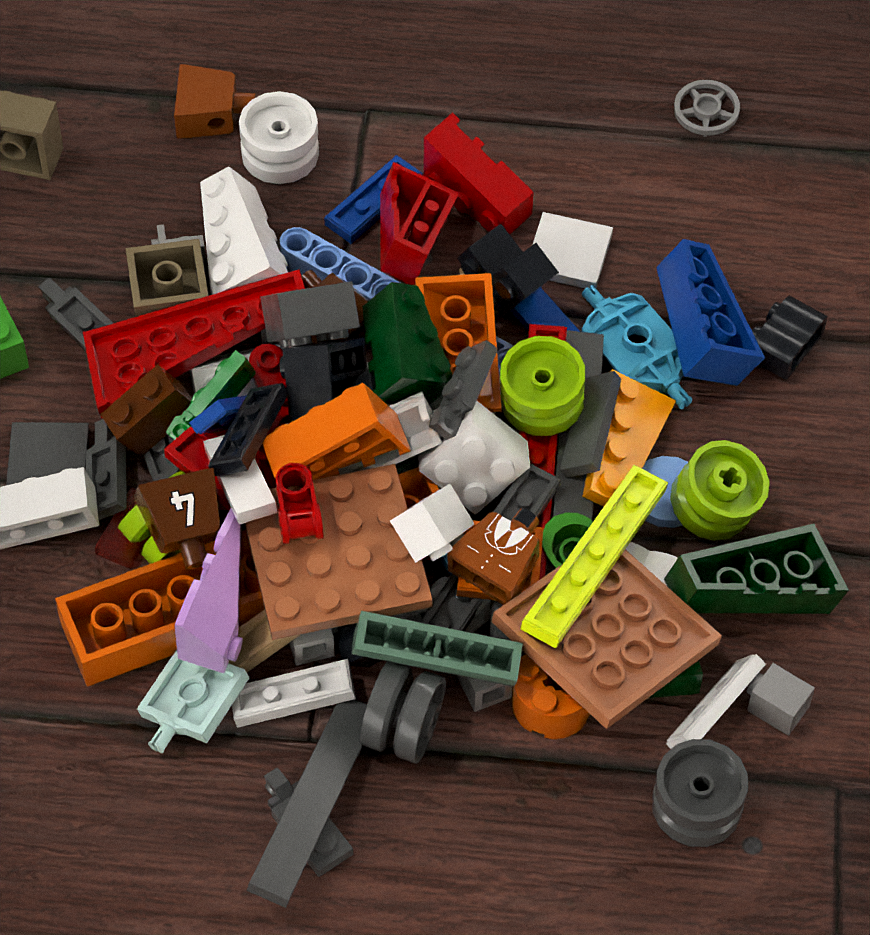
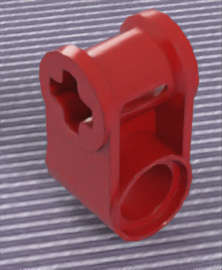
M300 463L285 464L276 474L278 518L283 545L289 544L291 539L315 536L317 539H324L320 506L316 501L310 470ZM291 486L302 487V489L297 491H290L287 488Z

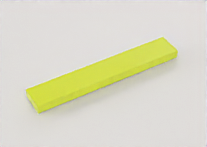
M636 465L632 466L525 616L520 630L554 648L558 647L665 493L668 485L667 481Z

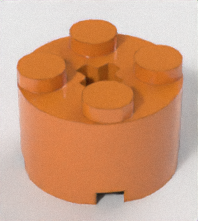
M526 654L521 657L518 680L513 687L512 696L513 712L520 725L531 733L533 730L544 734V738L549 739L566 738L580 731L586 724L590 713Z

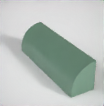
M361 611L354 630L351 654L514 687L518 680L523 643Z

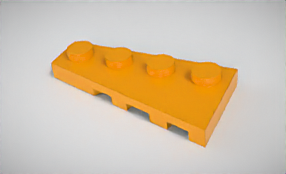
M617 371L615 372L621 378V383L600 470L586 474L582 496L603 507L633 465L643 468L676 400Z

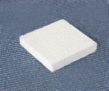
M543 212L533 244L537 243L559 272L550 281L581 288H589L590 285H594L597 288L612 238L613 227Z

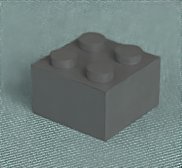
M352 281L260 297L267 341H279L280 348L312 343L311 335H316L317 341L349 337L348 329L360 327Z

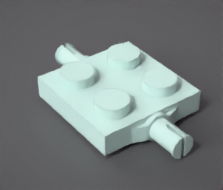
M176 650L137 708L142 718L160 725V728L148 743L150 748L156 752L163 753L174 734L187 735L207 743L249 680L245 669L228 663L225 673H221L178 659Z

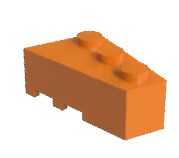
M364 383L347 388L340 396L323 405L313 407L307 414L289 424L277 427L273 433L265 437L262 443L275 479L278 470L288 463L305 465L310 470L312 479L316 480L340 475L338 469L361 461L363 467L376 464L375 456L395 449L398 450L399 455L411 451L397 413Z

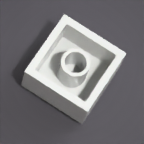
M476 401L473 410L465 413L455 437L445 440L441 436L442 444L418 454L419 472L440 488L450 483L462 504L475 515L530 468L528 441L478 401Z

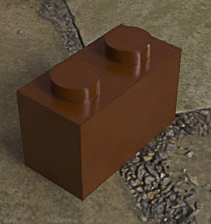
M157 364L100 415L115 438L135 454L142 457L167 435L166 430L175 416L182 415L190 406L192 398L180 381Z

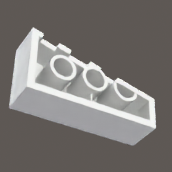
M227 167L201 181L210 294H216L288 273L286 268L288 266L285 256L279 252L276 241H278L277 237L267 223L268 216L256 187L231 167Z

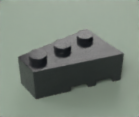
M364 337L324 340L283 349V356L280 359V373L282 378L286 380V390L289 393L287 401L290 423L307 414L313 407L323 405L340 396L344 390L351 387L352 382L359 375L367 370Z

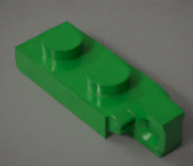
M235 350L229 358L221 361L216 368L214 377L204 388L199 389L193 395L190 406L182 415L175 416L166 430V433L172 440H175L191 426L189 422L218 399L237 397L256 374L255 369L247 358Z

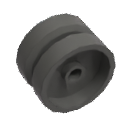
M387 661L380 671L367 704L360 736L362 746L382 752L394 740L393 747L397 758L417 764L429 745L439 718L446 688L445 677L424 671L413 682V673L410 666Z
M691 739L679 743L663 756L657 769L652 795V810L659 828L672 840L691 847H709L727 839L739 824L748 793V773L741 758L729 747L706 739Z

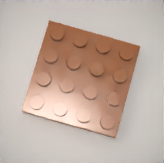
M395 464L313 480L316 501L320 506L324 539H317L315 536L291 539L289 544L283 545L278 513L244 523L272 640L357 623L361 611L392 616L432 607V596L422 559L415 563L390 520L407 510ZM291 486L287 489L290 491H297L302 489V487ZM271 488L270 491L276 502L278 512L276 488Z
M626 549L557 648L544 643L520 630L523 619L562 565L494 611L491 621L511 641L523 643L522 651L606 729L718 646L722 637L717 630Z

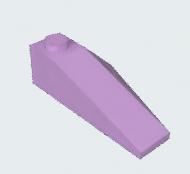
M230 508L216 536L214 544L216 555L207 553L203 561L200 580H193L174 624L178 659L221 673H225L229 660L234 662L237 660L243 638L238 637L242 524H238L232 508Z

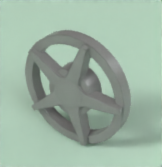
M698 80L687 84L678 92L674 103V113L678 122L685 129L703 135V137L717 135L729 130L738 120L740 112V102L736 93L727 85L714 80ZM710 88L720 92L717 95L710 93L699 94L696 89ZM689 93L694 100L693 107L680 110L681 100ZM726 95L733 103V114L721 109V101ZM696 117L702 121V126L693 124L686 118ZM715 119L726 120L721 125L709 127L710 121Z

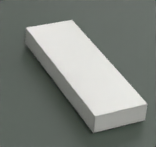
M225 435L203 441L205 452L210 461ZM255 458L248 471L217 476L238 524L278 513L276 502Z
M757 654L736 660L667 739L666 744L672 749L679 743L691 739H702L766 663Z
M344 659L246 683L232 704L233 717L237 728L356 699L349 661Z

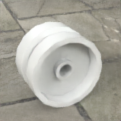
M279 91L262 94L252 99L242 109L239 119L241 154L243 164L252 176L263 182L284 184L295 182L311 172L316 166L319 156L318 120L315 109L307 100L293 93Z

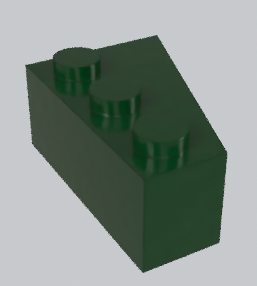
M391 282L362 306L366 344L372 346L373 359L368 363L369 373L375 374L376 389L373 392L386 404H395L422 391L430 405L442 396L444 386L453 376L450 362L445 356L438 338L437 329L431 320L424 295L420 291L419 286Z

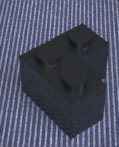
M499 224L467 248L457 258L465 275L491 273L494 310L498 311L502 317L559 273L537 243L523 252L502 224Z

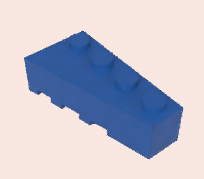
M682 239L656 268L684 377L738 386L765 357L710 245Z

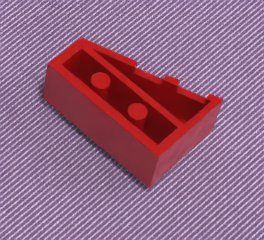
M452 112L424 137L423 176L459 192L454 207L458 211L467 213L477 220L485 230L490 232L499 224H502L507 232L511 234L532 215L534 192L502 160L496 164L481 149L485 144L478 137L471 140L457 126L461 120Z
M393 162L380 193V271L393 276L397 280L415 285V278L420 276L446 224L459 192Z

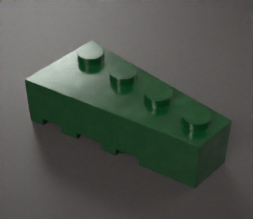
M814 523L682 554L664 578L667 587L696 613L830 614L849 591Z

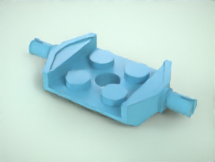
M594 285L585 288L582 296L594 308V311L587 317L582 327V332L604 334L603 356L617 372L662 394H668L672 399L676 400L675 403L680 409H684L685 406L688 407L693 399L679 385L683 377V371L672 329L641 295L628 293L614 299L610 297L605 299ZM635 334L644 336L647 341L644 343H634L628 337Z

